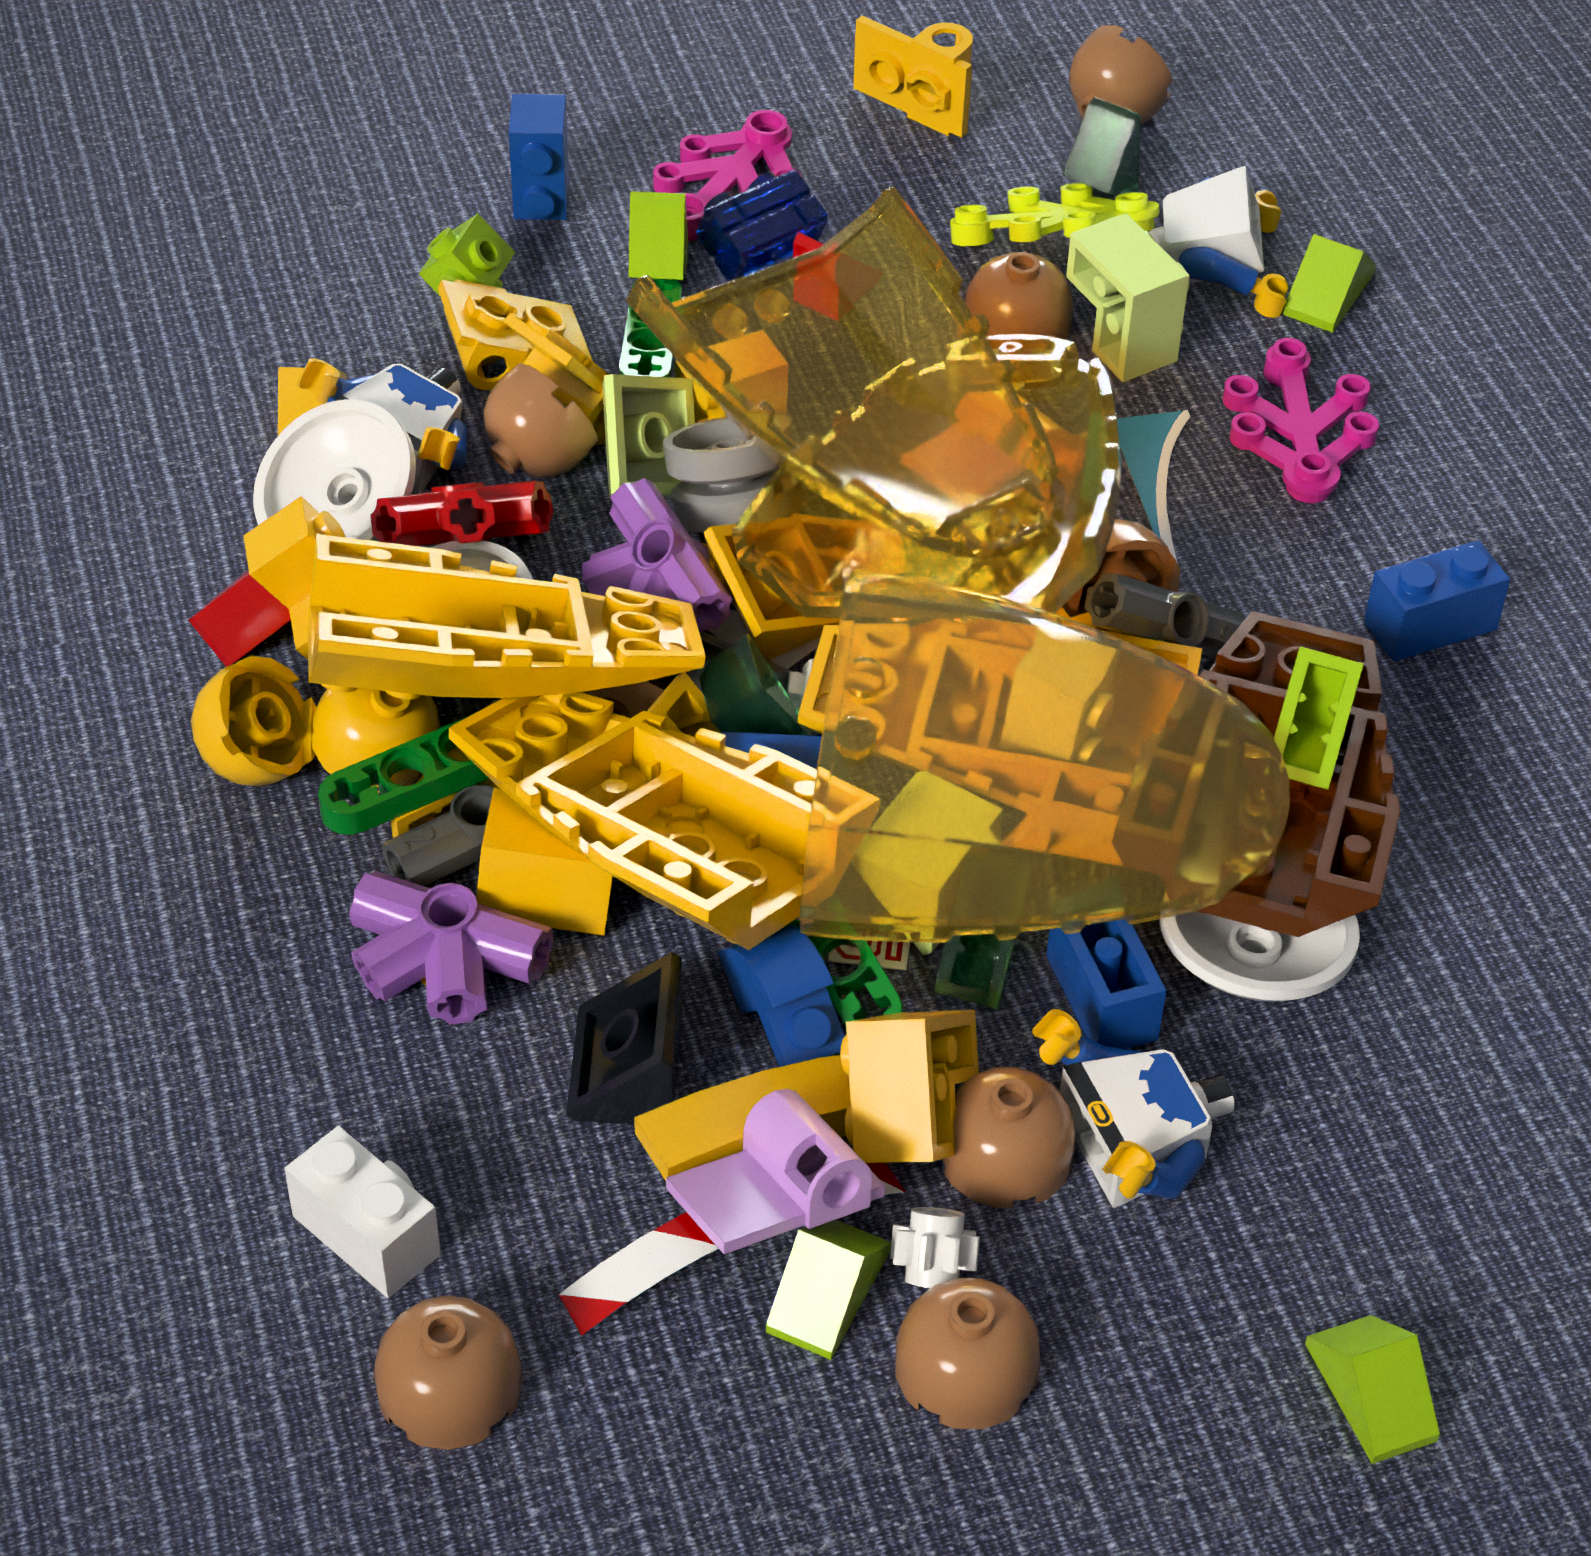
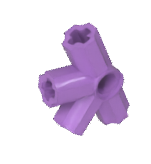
M645 478L633 483H623L610 497L612 508L609 514L628 542L592 554L590 560L582 563V582L587 586L590 593L605 596L608 587L613 586L691 603L699 633L709 629H718L731 616L729 608L733 598L710 566V555L707 547L689 535L655 484Z
M374 871L372 874L364 873L354 889V899L349 911L352 926L379 934L376 938L351 952L354 966L372 995L377 1000L382 999L385 1002L426 977L430 1017L445 1020L449 1025L472 1022L476 1015L487 1010L484 969L529 984L533 980L539 981L549 963V955L554 942L552 927L477 904L476 896L473 892L461 884L446 883L428 888L378 871Z

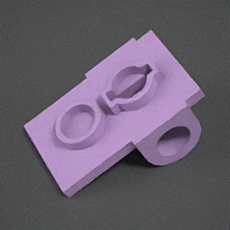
M789 1089L773 1091L753 1106L746 1117L744 1125L742 1152L666 1177V1189L723 1254L804 1225L811 1229L869 1208L870 1201L884 1197L885 1185L870 1170L867 1164L796 1091Z

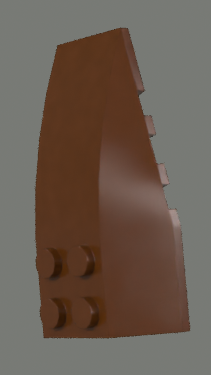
M1251 611L1217 653L1216 662L1209 671L1203 670L1193 682L1192 691L1182 704L1176 703L1165 716L1164 726L1158 734H1151L1142 744L1114 827L1113 839L1168 904L1295 937L1303 936L1378 906L1399 819L1400 805L1398 795H1394L1392 787L1395 772L1392 756L1387 754L1385 740L1388 727L1386 714H1382L1380 708L1382 688L1374 640ZM1300 646L1364 664L1328 790L1264 773Z

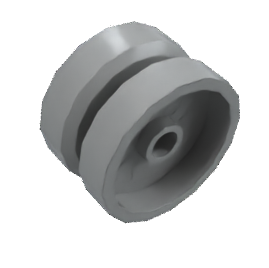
M749 414L714 418L678 429L663 439L667 473L682 481L672 489L674 513L687 531L704 533L710 526L782 520L793 515L802 507L797 471L784 466L794 456L790 422L783 417Z

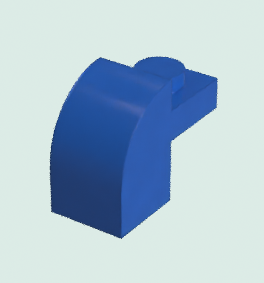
M787 924L750 950L737 944H732L717 951L740 1012H758L779 1067L820 1057H828L841 1052V1044L845 1035L826 989L827 986L834 983L819 952L802 930L792 924Z

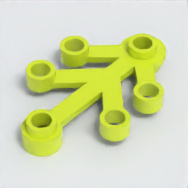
M1070 183L1061 186V204L1041 201L1039 189L1036 187H1018L1008 191L1009 211L1012 212L1011 214L987 215V208L983 205H965L954 210L955 217L950 220L951 242L957 246L987 244L994 240L993 228L1009 227V238L1013 242L1036 241L1044 235L1064 229V236L1070 238L1071 233L1124 213H1127L1144 231L1148 232L1155 227L1154 218L1159 215V204L1149 201L1148 195L1140 192L1120 194L1115 197V200L1094 197L1092 185L1089 183Z

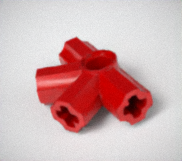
M522 481L484 486L483 482L431 487V492L379 498L377 499L376 508L370 516L373 536L380 542L424 546L439 545L451 541H457L458 543L490 542V538L549 532L550 520L553 517L551 495L547 492L543 481Z

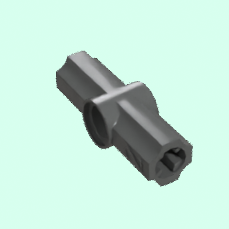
M1116 573L1101 574L1099 580L1088 588L1084 607L1089 612L1092 618V625L1125 635L1202 648L1201 658L1216 662L1217 653L1243 622L1242 613L1205 602L1203 597L1197 593L1174 592Z
M473 785L464 788L452 799L449 812L382 843L383 857L388 864L392 876L418 885L427 886L464 867L479 870L481 846L494 787Z

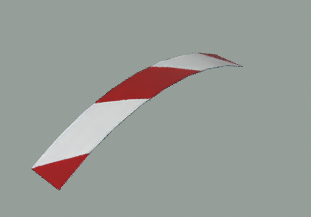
M886 1162L866 1163L870 1170L885 1185L884 1195L906 1193ZM685 1212L638 1238L601 1262L561 1292L559 1297L581 1336H583L624 1304L664 1278L719 1248L690 1215Z

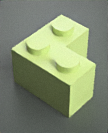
M1127 213L1071 233L1066 277L1097 308L1092 351L1122 382L1177 362L1180 339L1183 333L1186 297L1189 290L1190 275L1186 272L1185 268L1166 253L1155 242L1151 234L1144 231Z

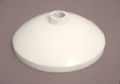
M345 399L332 401L302 414L278 435L260 464L253 494L254 512L258 525L302 496L319 513L322 511L329 512L342 527L346 538L379 542L373 536L370 516L376 508L377 499L411 495L413 490L416 460L414 448L407 431L388 411L374 403L363 400Z
M1162 899L1159 913L1163 938L1170 951L1183 966L1207 984L1228 994L1251 1000L1289 1001L1321 993L1337 984L1349 972L1359 946V925L1355 915L1303 936L1295 937L1276 931L1264 930L1257 926L1199 913L1191 909L1168 904L1164 899Z

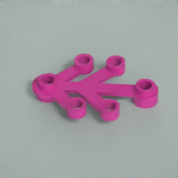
M759 110L747 117L746 123L740 131L708 136L688 135L680 141L681 163L663 162L654 167L653 188L655 192L681 193L685 187L684 182L711 178L697 194L684 193L686 194L688 242L695 241L702 236L708 227V214L736 184L744 199L745 225L754 230H766L775 224L776 204L771 198L766 196L754 168V165L761 157H764L772 172L770 175L771 196L783 202L799 198L801 195L802 176L799 171L792 168L785 152L792 143V130L787 124V119L777 111ZM738 150L734 155L711 158V153Z
M1281 338L1268 349L1263 373L1269 383L1282 389L1286 412L1257 395L1259 386L1253 378L1246 375L1231 376L1225 381L1222 401L1228 409L1243 413L1237 414L1232 419L1229 439L1235 447L1242 450H1250L1282 469V479L1286 484V490L1294 499L1304 503H1319L1326 500L1331 492L1337 488L1341 476L1339 466L1360 449H1367L1375 444L1379 421L1375 416L1367 412L1359 411L1349 414L1352 411L1365 408L1368 402L1370 383L1366 378L1357 374L1341 376L1337 380L1334 396L1311 413L1305 385L1311 361L1310 354L1305 344L1300 340ZM1347 416L1342 436L1319 452L1317 439ZM1266 426L1291 440L1294 450L1264 435Z

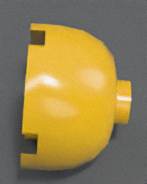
M250 656L225 667L206 683L198 693L194 704L191 726L196 747L208 766L217 775L232 783L258 787L273 784L298 773L303 765L311 762L315 757L312 749L311 735L313 733L312 721L316 705L312 697L303 701L300 692L293 685V683L300 679L291 669L272 658Z
M358 688L352 692H336L327 689L321 696L313 716L311 743L312 749L323 768L329 774H332L439 729L438 709L432 697L422 695L417 699H400L381 690ZM405 769L393 774L390 780L398 785L409 786L422 773L416 770Z

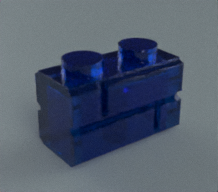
M791 170L777 177L773 172H767L756 178L747 190L740 194L732 196L729 191H726L712 198L704 207V215L696 232L698 240L709 256L715 258V264L727 282H733L792 255L793 241L798 232L818 241L828 222V214L815 195L811 196L810 188L797 170Z

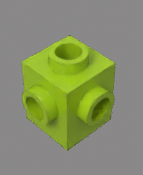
M477 213L453 230L450 227L444 229L431 241L426 249L431 256L419 272V275L439 296L438 286L441 280L454 282L455 279L501 288L503 282L499 277L516 252Z

